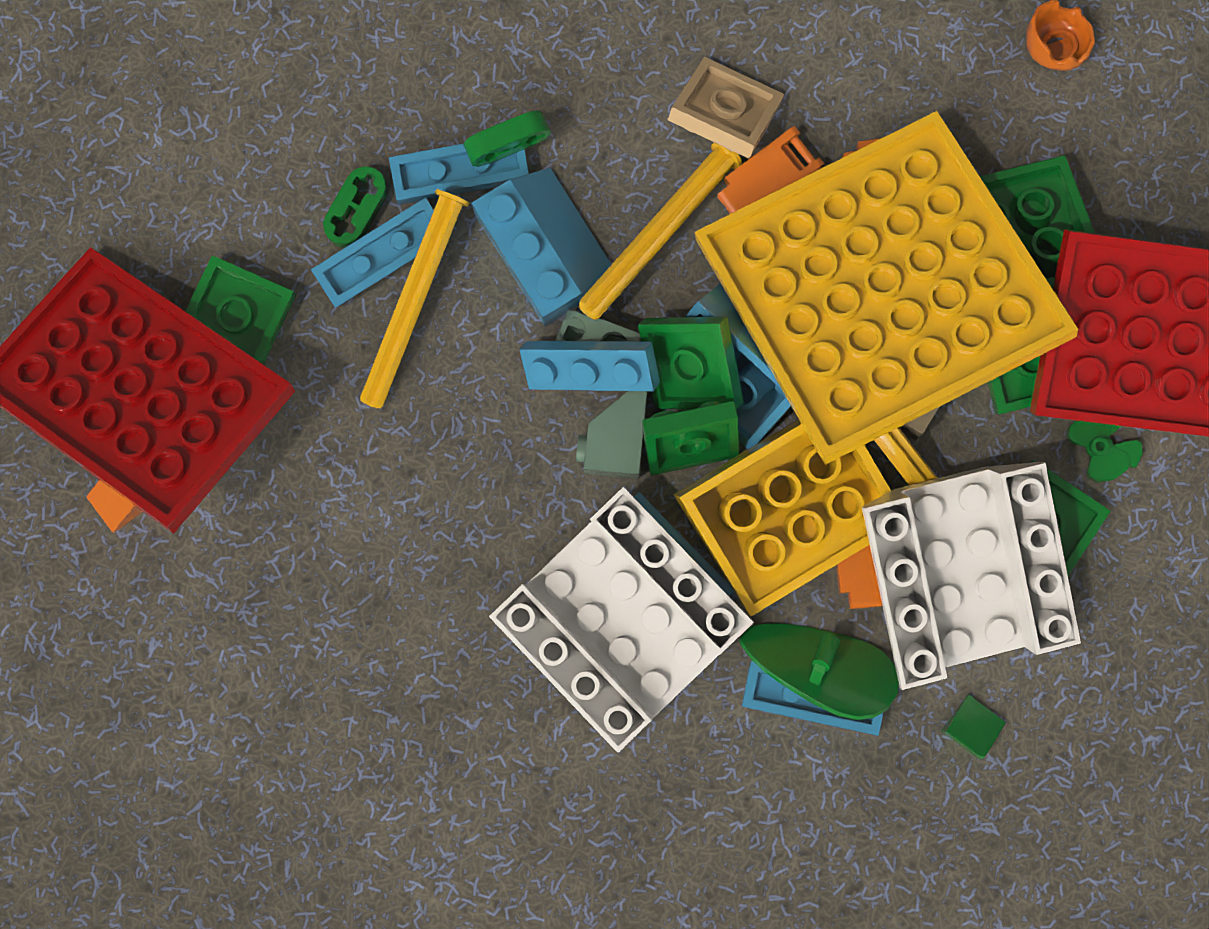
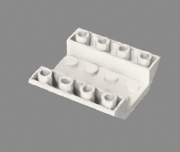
M1045 462L981 467L894 489L862 507L899 686L902 690L946 679L945 667L1025 647L1038 655L1081 644Z
M624 487L590 518L591 522L527 584H522L489 616L617 752H620L667 704L754 623Z

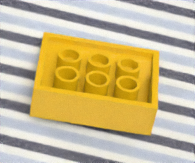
M797 419L673 495L708 553L751 617L870 545L862 507L891 490L865 445L824 464L800 420Z

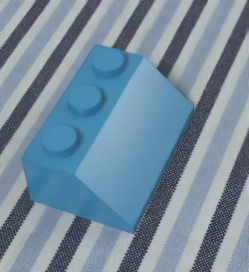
M551 168L510 179L471 203L477 220L544 327L565 315L567 311L577 308L580 299L611 266L610 261Z
M720 283L698 300L685 317H728L744 403L736 409L738 416V439L741 444L749 449L759 443L788 413L792 406Z

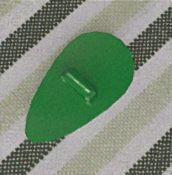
M790 624L749 626L740 635V645L750 659L766 674L810 703L837 716L853 720L875 718L887 711L897 697L899 681L895 665L882 650L868 642L835 632Z

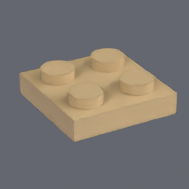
M704 57L673 104L668 121L713 141L730 151L750 158L779 109L784 94Z

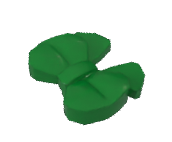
M1075 420L1067 428L1066 438L1070 443L1085 448L1086 454L1090 457L1086 470L1088 479L1095 483L1109 482L1121 476L1129 467L1135 468L1138 466L1143 455L1141 442L1134 440L1113 445L1112 440L1109 438L1121 426Z

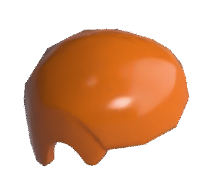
M1049 0L1037 6L1026 29V46L1033 60L1041 66L1053 70L1069 71L1078 68L1086 62L1095 44L1093 26L1082 15L1081 9L1079 7L1064 8L1060 6L1059 0ZM1053 38H1063L1062 40L1047 44Z

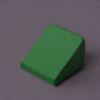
M967 694L941 732L975 758L983 760L1006 722Z

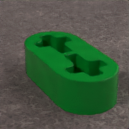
M534 110L472 135L464 142L463 146L472 166L479 167L542 142L550 136L551 130L541 110Z
M365 166L353 170L345 180L325 215L323 221L324 232L329 241L337 247L346 248L365 236L386 199L388 193L387 184L382 174L375 168ZM370 178L374 179L373 185L377 193L375 195L367 193L360 205L356 204L360 196L356 184L359 181L367 183ZM351 210H354L355 214L351 219V223L355 231L352 234L345 232L341 237H338V230L334 222L337 219L345 221Z

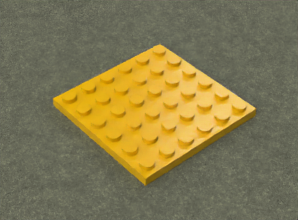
M937 111L695 231L698 245L824 464L1076 338L1078 334L1077 326Z

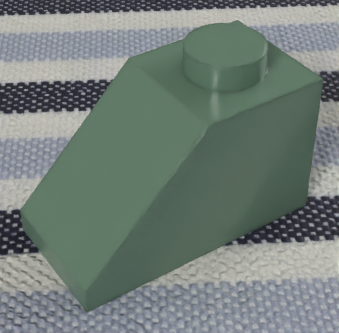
M647 391L626 392L588 423L587 435H578L576 462H584V474L639 479L643 439L642 420L645 418Z

